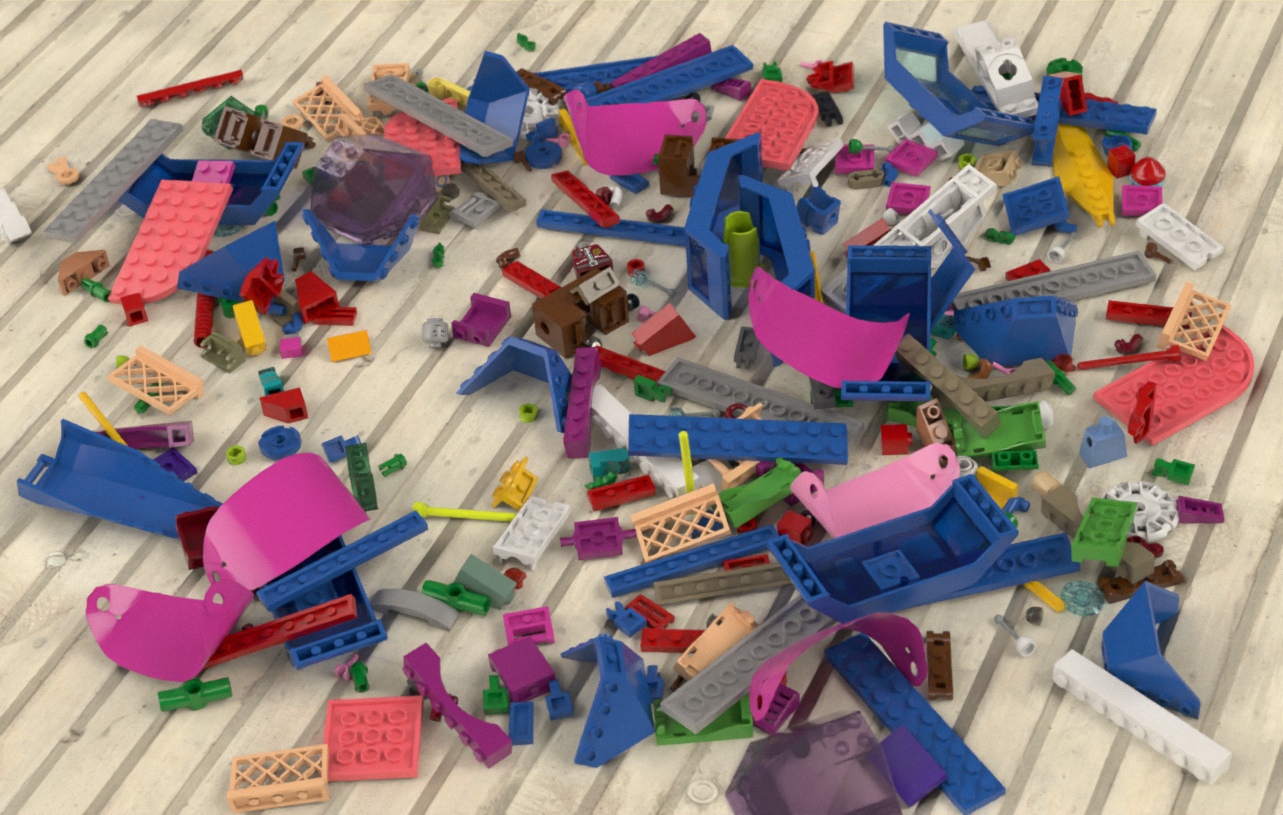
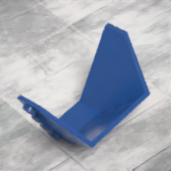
M484 51L467 100L465 113L512 138L513 146L504 151L491 154L488 157H483L479 153L460 144L459 159L464 163L483 164L514 161V152H516L530 89L503 55Z
M930 208L928 213L953 246L931 277V332L974 273L975 268L965 256L968 251L940 213L935 215ZM925 280L869 297L865 302L868 307L924 308ZM905 315L874 316H878L896 322L902 319ZM909 315L906 325L924 330V315Z
M301 209L304 222L310 225L312 229L311 236L316 243L318 242L321 247V256L330 265L328 267L329 272L334 278L336 277V279L384 280L389 271L411 249L421 218L420 214H412L392 246L345 244L335 241L312 210Z
M273 221L179 271L177 289L246 302L239 295L245 277L267 257L269 260L277 259L279 263L277 274H283L284 283L285 276L276 222Z
M1055 295L1013 298L954 311L955 331L981 359H988L992 364L995 362L1001 366L1022 365L1024 361L1042 358L1044 361L1051 360L1052 362L1071 361L1076 326L1075 317H1078L1077 305H1074L1073 301Z
M508 337L501 343L502 346L497 351L488 356V360L484 365L475 369L474 375L470 379L465 380L456 392L459 395H471L513 370L549 383L557 432L564 433L572 374L557 350L521 337Z
M1144 581L1102 632L1101 652L1104 670L1156 704L1180 712L1185 716L1199 719L1200 699L1162 656L1156 630L1157 624L1178 614L1179 594Z
M599 634L596 638H591L585 643H579L578 646L570 647L569 650L560 653L561 658L579 662H598L600 682L574 758L575 764L598 768L655 733L644 659L622 641L615 640L612 635Z

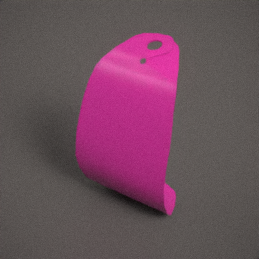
M573 90L564 96L586 162L591 168L605 175H632L658 170V165L653 164V158L656 153L659 154L665 134L693 136V145L695 146L706 128L705 107L696 99L588 106L580 90ZM699 112L698 121L693 123V114Z
M759 266L753 272L750 281L749 307L753 329L758 340L773 355L808 377L834 388H842V380L879 381L883 377L898 345H900L909 313L899 321L889 323L858 320L838 312L807 295L792 290L790 287L774 279ZM756 280L755 290L753 291L754 281Z
M313 453L295 454L283 458L261 471L237 490L212 516L207 525L204 538V568L210 584L217 582L213 576V571H216L221 580H232L251 591L298 565L343 533L371 519L353 494L320 455ZM223 562H226V567L222 566Z
M229 579L213 582L205 593L204 600L174 597L122 585L105 584L96 587L87 597L85 612L96 642L110 660L126 669L148 677L165 681L184 682L192 679L202 670L252 603L254 593L243 585ZM218 593L222 596V604L213 602L215 594ZM105 597L108 599L110 605L107 611H101L97 607L99 598ZM116 615H121V619H117Z
M877 612L808 635L766 660L752 676L749 690L752 716L755 721L764 720L773 696L788 666L807 648L841 628L861 632L875 640L882 646L904 677L914 687L921 686L927 677L928 669L922 634L919 628L904 617L893 613ZM912 662L915 663L917 668L916 676L912 673L911 670ZM761 694V695H762V707H761V709L759 710V709H758V698H759V695Z

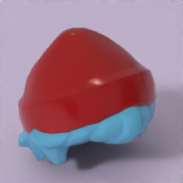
M1144 157L1132 166L1128 180H1131L1132 184L1136 186L1161 187L1166 171L1158 160L1153 157Z

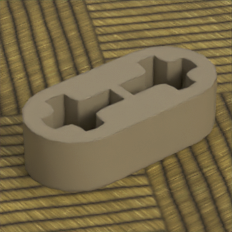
M878 169L851 172L848 175V186L851 189L857 190L880 187L883 185L884 173Z

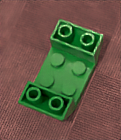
M991 406V407H992L994 410L998 411V410H1001V409H1004V408H1007V407H1010V406ZM1036 450L992 452V456H989L991 471L1039 469Z

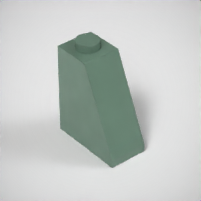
M472 554L463 564L453 582L462 584L467 591L491 597L490 607L501 610L505 603L509 605L516 595L513 591L517 585L515 581Z

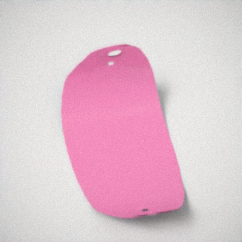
M934 443L881 469L864 474L828 490L824 489L822 481L817 476L805 471L793 481L790 490L833 538H837L931 507L952 485V480L959 478L960 465L949 445ZM946 455L948 465L942 469L939 460L941 456ZM935 474V479H931L930 476ZM811 484L816 486L818 493L811 494ZM918 536L894 544L896 545V547H899L915 539Z

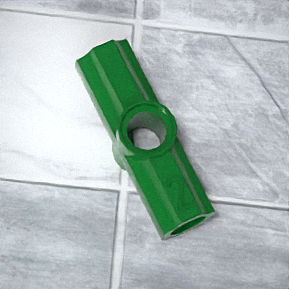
M426 580L422 585V594L442 601L459 613L467 611L486 616L489 612L491 597L467 591L460 583L455 582L446 585Z
M229 677L207 682L191 679L185 682L183 687L158 692L161 712L183 707L200 710L208 702L232 697Z

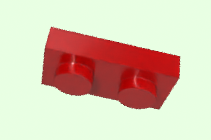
M1038 259L1007 271L1005 279L1012 281L1050 272L1051 270Z

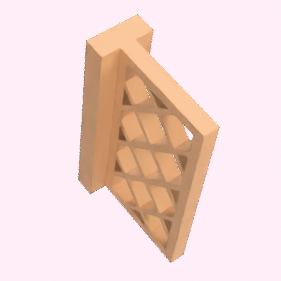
M326 75L321 78L322 84L296 98L292 103L322 137L329 142L341 135L336 130L337 124H329L331 120H338L339 115H333L334 111L346 113L350 118H361L363 114ZM324 92L323 96H316L317 93ZM304 101H309V102H308V105H300V104H301L302 102H304ZM313 101H321L320 105H312ZM325 101H333L332 105H324ZM310 110H317L316 114H309ZM322 110H329L328 114H321ZM318 120H326L325 124H317ZM327 129H335L332 133L328 135L326 133Z
M340 113L336 130L372 166H379L380 160H384V153L382 152H384L385 125L376 116L350 118L346 113Z
M1186 281L1161 333L1157 348L1165 350L1166 346L1170 347V345L1179 344L1180 351L1207 361L1232 305L1192 290L1194 284ZM1193 298L1202 301L1203 304L1196 305ZM1214 307L1221 308L1225 311L1216 313ZM1207 309L1210 314L1203 315L1200 310ZM1194 311L1197 317L1190 318L1188 312ZM1214 319L1217 324L1210 325L1207 320ZM1202 322L1204 327L1197 328L1194 323ZM1188 324L1191 330L1184 331L1181 325ZM1209 332L1211 337L1204 338L1201 333ZM1196 335L1198 340L1191 341L1188 336ZM1182 337L1185 343L1177 342L1174 339ZM1203 345L1206 352L1198 350L1195 346Z
M143 346L135 349L136 355L107 376L109 382L168 415L173 414L192 398L200 399L204 395L203 379ZM135 364H137V366L141 367V368H137V369H130V368H131L132 366H134ZM143 374V378H131V375ZM146 374H154L157 377H146ZM128 375L129 379H118L117 377ZM168 382L172 386H161V383ZM159 383V386L146 387V384ZM144 384V387L134 388L131 385ZM177 391H184L187 394L177 395ZM162 392H174L175 395L162 396ZM147 393H160V396L150 397ZM175 401V403L170 407L162 403Z
M714 483L630 515L646 563L687 551L731 534L722 501ZM717 504V509L713 515L705 512L707 507ZM695 513L697 515L692 523L684 520L686 515ZM702 516L710 519L705 528L697 525ZM675 521L676 523L671 531L663 528L665 523ZM715 521L722 523L724 529L716 532L710 530ZM681 524L689 527L684 536L676 533ZM651 528L655 530L650 539L642 534L643 531ZM694 529L702 532L700 538L691 539L689 537ZM660 532L668 535L664 543L655 541ZM673 537L681 539L680 544L676 547L668 546ZM652 545L660 547L657 554L649 556L648 552Z
M328 744L232 757L230 790L227 791V801L232 813L329 800ZM322 753V757L316 763L309 760L314 754ZM291 757L299 758L292 766L285 763ZM273 760L275 762L267 770L261 766L266 761ZM306 763L310 768L303 774L299 773L297 769ZM238 765H251L244 773L238 770ZM282 766L286 771L279 778L273 775ZM256 770L263 773L255 781L249 778ZM315 771L322 774L321 778L308 779ZM292 774L298 778L296 781L284 782ZM268 777L274 781L271 785L260 786ZM244 781L250 784L247 788L237 789Z

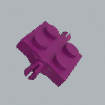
M618 517L574 522L575 531L573 536L560 538L561 547L574 545L579 561L623 555V539L637 538L636 529L622 530Z

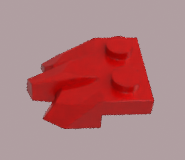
M833 60L820 63L812 68L816 73L810 74L806 78L808 84H811L812 88L839 93L855 89V67L853 61L835 66Z
M268 257L264 258L245 277L239 295L246 302L253 300L255 310L259 314H267L272 297H279L283 287V274H277L279 267L277 259L269 260Z
M1148 381L1143 387H1140L1135 396L1137 402L1130 416L1127 432L1133 436L1135 444L1140 443L1150 432L1157 386L1152 381Z

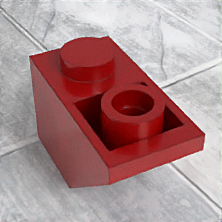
M300 387L259 398L263 415L288 424L308 419Z

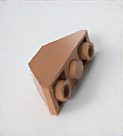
M105 250L75 252L61 262L58 282L62 295L66 296L81 286L83 278L91 279L110 266Z
M935 398L917 406L916 429L924 448L934 443L947 444L957 457L955 441L938 399ZM946 455L941 456L939 460L941 467L948 465Z

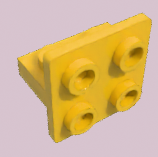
M525 456L520 462L516 460L511 466L510 471L506 470L499 480L501 485L492 494L494 499L491 506L495 508L501 501H504L517 511L521 510L538 481L537 476L525 469L529 460L528 457Z

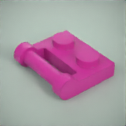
M548 606L503 614L508 645L529 637L514 638L516 635L546 631V633L531 635L535 644L555 643Z

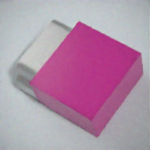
M299 334L282 336V339H280L282 359L302 357V339Z

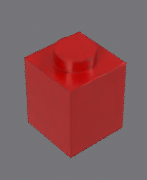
M1127 145L1110 149L1107 167L1116 179L1129 176L1132 166L1135 164L1136 155Z
M140 292L120 297L129 327L148 321Z
M907 424L881 425L882 455H907L908 446H911L913 443L912 432L908 433Z
M788 510L777 523V532L779 536L788 534L789 539L805 545L813 537L812 519Z

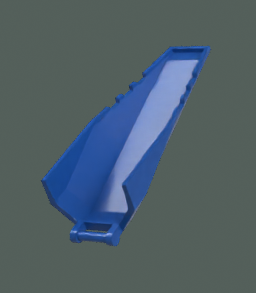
M65 419L60 421L61 440L55 459L41 454L37 458L36 465L25 480L21 478L17 480L19 496L36 504L100 518L178 540L179 537L175 524L176 515L186 511L200 510L208 506H219L220 508L223 504L220 501H216L209 494H203L194 488L193 484L185 483L172 471L169 473L161 468L159 463L140 451ZM44 467H48L36 485H34L33 482Z

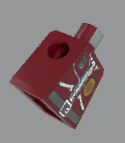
M580 243L577 245L576 250L572 251L576 279L595 268L603 271L611 267L613 271V260L598 244L587 246L585 243Z

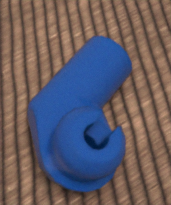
M885 162L881 166L886 176L883 184L886 187H890L892 182L898 177V171L894 166H891L890 162Z
M1066 220L1053 224L1058 232L1068 234L1077 232V225L1069 224Z

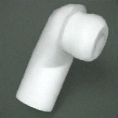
M618 185L610 186L609 188L612 192L610 205L617 208L620 205L623 192Z

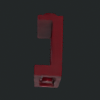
M208 506L196 511H186L175 516L176 530L189 570L204 567L203 547L205 533L210 519L217 512L219 506Z

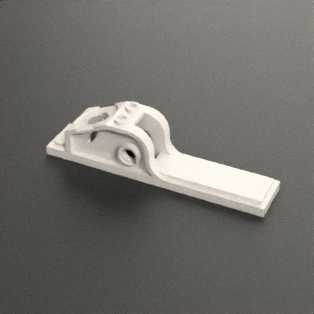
M985 20L953 30L954 37L997 111L1024 117L1037 115L1039 103L1035 99L1033 80L1014 38L1003 39L1001 43L990 23ZM1010 73L1012 80L1007 81L1000 74Z
M968 164L873 246H931V268H938L953 246L928 213L929 209L931 208L935 215L940 213L964 246L968 241V237L986 216L983 201L997 190L996 183ZM847 268L821 289L822 294L844 313H846ZM854 275L853 307H860L867 298L872 297L895 276Z

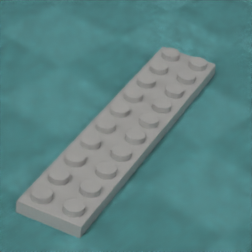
M393 74L364 83V90L372 94V96L394 106L396 109L403 111L407 115L419 120V122L441 132L443 135L450 137L483 157H488L491 154L504 151L513 146L512 138Z
M157 119L149 120L43 231L45 238L77 244L183 131L182 124Z
M1135 251L958 293L951 304L954 310H960L1013 298L1053 295L1075 301L1156 281V274L1141 252Z
M679 357L657 381V387L662 385L669 386L674 395L719 409L722 412H725L730 405L735 403L754 407L760 402L762 404L760 416L762 420L847 423L848 449L864 429L863 421L826 408L814 409L811 403ZM734 410L733 416L739 417L743 414L744 410Z
M831 586L843 603L847 605L856 603L854 599ZM798 595L660 703V710L697 734L749 693L752 676L766 660L808 635L830 628L838 621L809 607L802 596Z

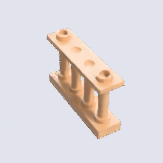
M759 402L754 407H748L736 419L762 420L760 418L762 404ZM707 459L723 475L721 484L723 491L728 488L738 487L755 475L756 464L760 462L736 460L739 466L732 470L728 469L718 459Z

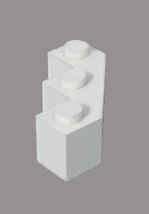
M912 110L902 114L887 126L898 143H902L907 139L938 151V158L936 159L938 161L952 156L965 145L963 140L943 137L929 122L921 125Z
M5 188L0 190V235L4 241L6 240L8 244L29 237L32 232L24 215H20L15 203L10 201Z

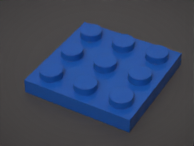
M1059 176L1002 194L1010 228L1014 236L1071 218Z

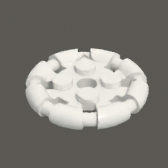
M529 88L530 92L525 111H530L531 114H524L519 135L521 139H526V134L533 131L528 130V128L536 130L535 124L550 117L555 119L556 128L560 123L558 105H550L548 103L549 99H546L542 93L538 95V90Z
M1145 481L1118 483L1110 487L1109 491H1105L1100 497L1102 499L1137 502V510H1143L1137 511L1127 538L1136 535L1146 540V543L1158 541L1168 535L1167 532H1172L1179 521V512L1176 508L1177 502L1169 492L1162 491L1160 486Z

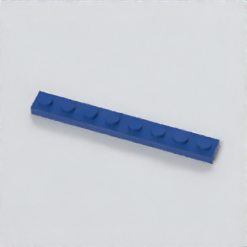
M543 209L536 220L538 228L686 246L684 227L620 219L619 224L609 228H602L589 215Z
M414 511L257 591L258 598L267 611L270 612L427 531L428 525L420 514Z
M771 524L604 576V583L611 597L615 598L653 586V582L675 579L723 564V561L739 559L768 550L766 541L779 537V534L774 525Z

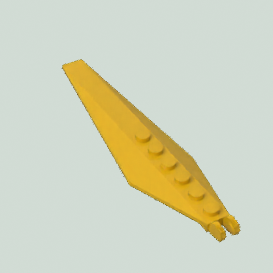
M1059 123L1052 158L1054 176H1059L1064 193L1091 215L1098 228L1103 227V220H1107L1109 226H1115V215L1113 213L1114 177L1083 126Z

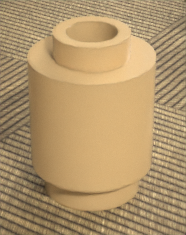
M1047 471L1035 474L1031 486L1039 495L1044 496L1062 486V484Z

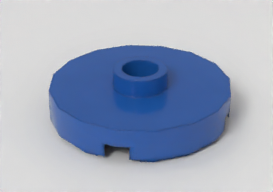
M540 141L527 147L525 158L527 163H530V166L533 168L548 169L552 167V164L556 163L557 165L561 161L562 151L560 146L554 142Z
M275 426L266 430L258 442L261 454L272 460H281L296 454L302 444L299 431L293 427L285 428L284 426Z

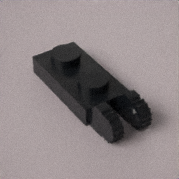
M829 91L811 95L817 102L818 114L827 127H832V119H835L838 125L843 124L842 114Z

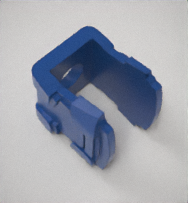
M814 186L810 192L809 199L804 197L798 200L796 208L801 224L806 227L811 226L814 232L824 235L838 223L841 201L826 194V191L819 186Z

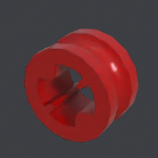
M640 259L630 260L627 263L628 275L633 278L643 276L645 274L644 261Z
M751 518L737 527L738 535L757 529L756 519Z

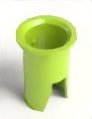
M735 211L724 218L723 244H729L731 287L748 288L757 266L764 271L765 266L760 261L757 228L753 227L749 212Z

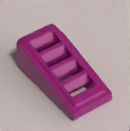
M729 78L713 84L711 89L741 101L751 93V82Z
M1178 496L1176 500V508L1179 512L1178 523L1224 522L1222 503Z
M779 684L764 720H754L753 726L773 736L800 705L799 693L783 684ZM767 718V719H769L770 721H772V722H774V723L771 724V723L765 721V719Z

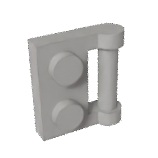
M475 192L468 201L457 209L451 210L449 216L453 221L458 220L476 228L500 209V203L479 192Z

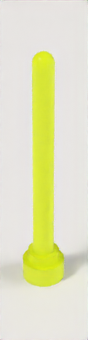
M681 431L679 433L686 493L695 491L689 439L688 433Z
M416 501L413 505V512L417 511L422 518L440 516L512 522L517 515L515 513L429 507L424 502Z

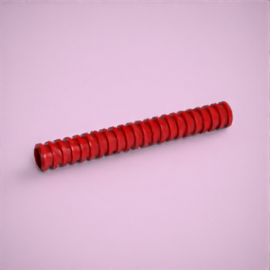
M207 250L204 257L212 254L214 251ZM197 293L193 342L199 348H207L209 344L205 347L200 346V344L211 335L213 330L215 296Z

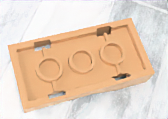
M409 63L373 65L371 81L393 74L410 83ZM369 93L367 107L368 111H372L373 116L376 115L375 111H381L382 116L393 115V110H396L394 106Z
M730 603L706 631L676 661L673 670L689 681L760 625L755 622L754 616L748 611H741L736 607V603L734 605ZM724 619V621L718 626L717 622L719 620L722 621ZM692 651L695 652L692 657L688 656Z

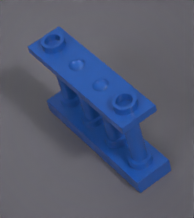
M1043 76L1032 140H1035L1032 165L1051 167L1062 101L1059 98L1063 78Z

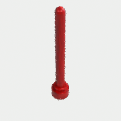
M1179 344L1170 345L1171 348H1166L1165 351L1083 361L1077 364V368L1079 370L1162 359L1179 362L1181 361Z

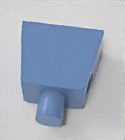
M1108 416L1101 417L1099 424L1090 426L1085 430L1079 455L1089 469L1127 457L1125 434L1112 418Z

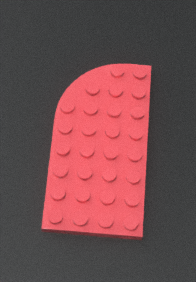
M761 79L725 138L743 139L752 134L761 133L763 167L790 171L817 123V102L809 93L796 86Z
M446 98L442 100L458 109L457 99ZM403 111L395 114L387 122L384 130L385 181L461 174L460 144L419 122V120L407 115Z
M161 180L114 283L112 292L109 294L108 299L110 303L122 304L120 297L140 292L142 301L146 304L163 299L179 290L177 289L179 271L204 258L233 188L231 184Z
M1223 325L1207 361L1180 351L1181 361L1172 362V360L1168 361V359L1151 361L1094 392L1093 399L1128 427L1130 416L1136 406L1137 399L1135 396L1138 389L1143 387L1148 381L1156 383L1150 432L1143 439L1153 446L1239 398L1251 384L1254 373V358L1247 344ZM1209 332L1202 334L1204 338L1211 337ZM1203 345L1195 346L1198 350L1206 352Z

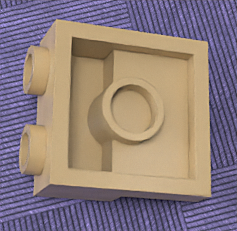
M1016 150L981 154L975 169L996 183L997 186L1005 187L1010 185L1012 180H1016L1017 170L1022 168V159L1018 156Z

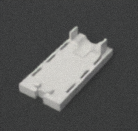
M842 139L829 141L825 144L810 145L794 162L790 171L786 170L777 180L780 187L785 186L790 193L795 190L793 185L797 181L802 184L811 183L812 188L814 186L817 187L819 184L815 176L844 146Z
M1165 203L1160 204L1137 219L1135 224L1140 229L1139 235L1147 240L1148 236H1150L1195 271L1205 265L1208 259L1212 260L1220 255L1224 248Z
M530 496L494 545L493 554L500 556V563H503L509 557L518 558L522 564L530 565L533 572L537 566L538 559L571 514V506L557 502L549 504L545 499Z

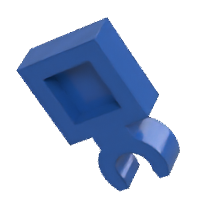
M618 601L615 602L616 611L606 608L607 617L610 620H614V626L629 638L647 626L646 618L631 607L625 611L622 603Z

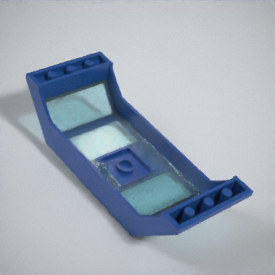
M885 21L883 25L884 79L909 102L910 107L919 112L920 117L926 119L943 137L999 147L1033 134L1035 121L1031 117L991 110L949 71L947 49L949 41L940 33Z

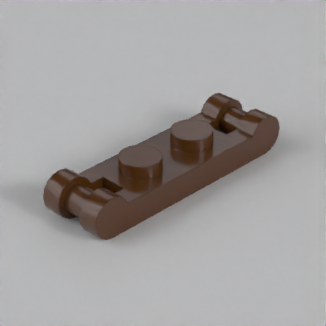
M523 68L517 71V74L529 88L538 90V95L542 93L546 99H549L548 103L550 105H555L559 99H564V96L567 94L563 87Z
M1169 559L1161 565L1155 566L1154 573L1135 584L1120 576L1113 579L1103 578L1098 582L1097 586L1101 592L1105 593L1104 597L1107 602L1112 604L1130 599L1144 581L1162 588H1168L1182 583L1184 576L1180 571L1176 570L1173 560Z
M926 631L929 700H936V698L953 700L950 631H943V633ZM934 643H943V645H934Z

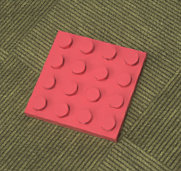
M423 696L328 700L323 744H328L329 747L328 781L418 777L424 705Z

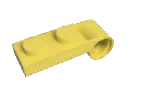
M432 78L428 81L430 95L440 100L446 98L457 99V104L466 108L470 91L442 78Z

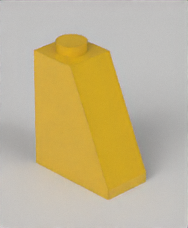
M253 300L233 305L235 322L247 356H256L267 351Z

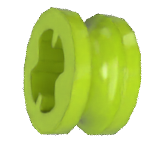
M962 154L959 156L958 167L960 170L964 169L968 164L975 168L976 158L974 155Z
M526 403L520 406L519 419L522 422L531 423L538 418V408L536 405Z
M232 446L226 451V457L231 465H240L246 461L247 456L242 446Z

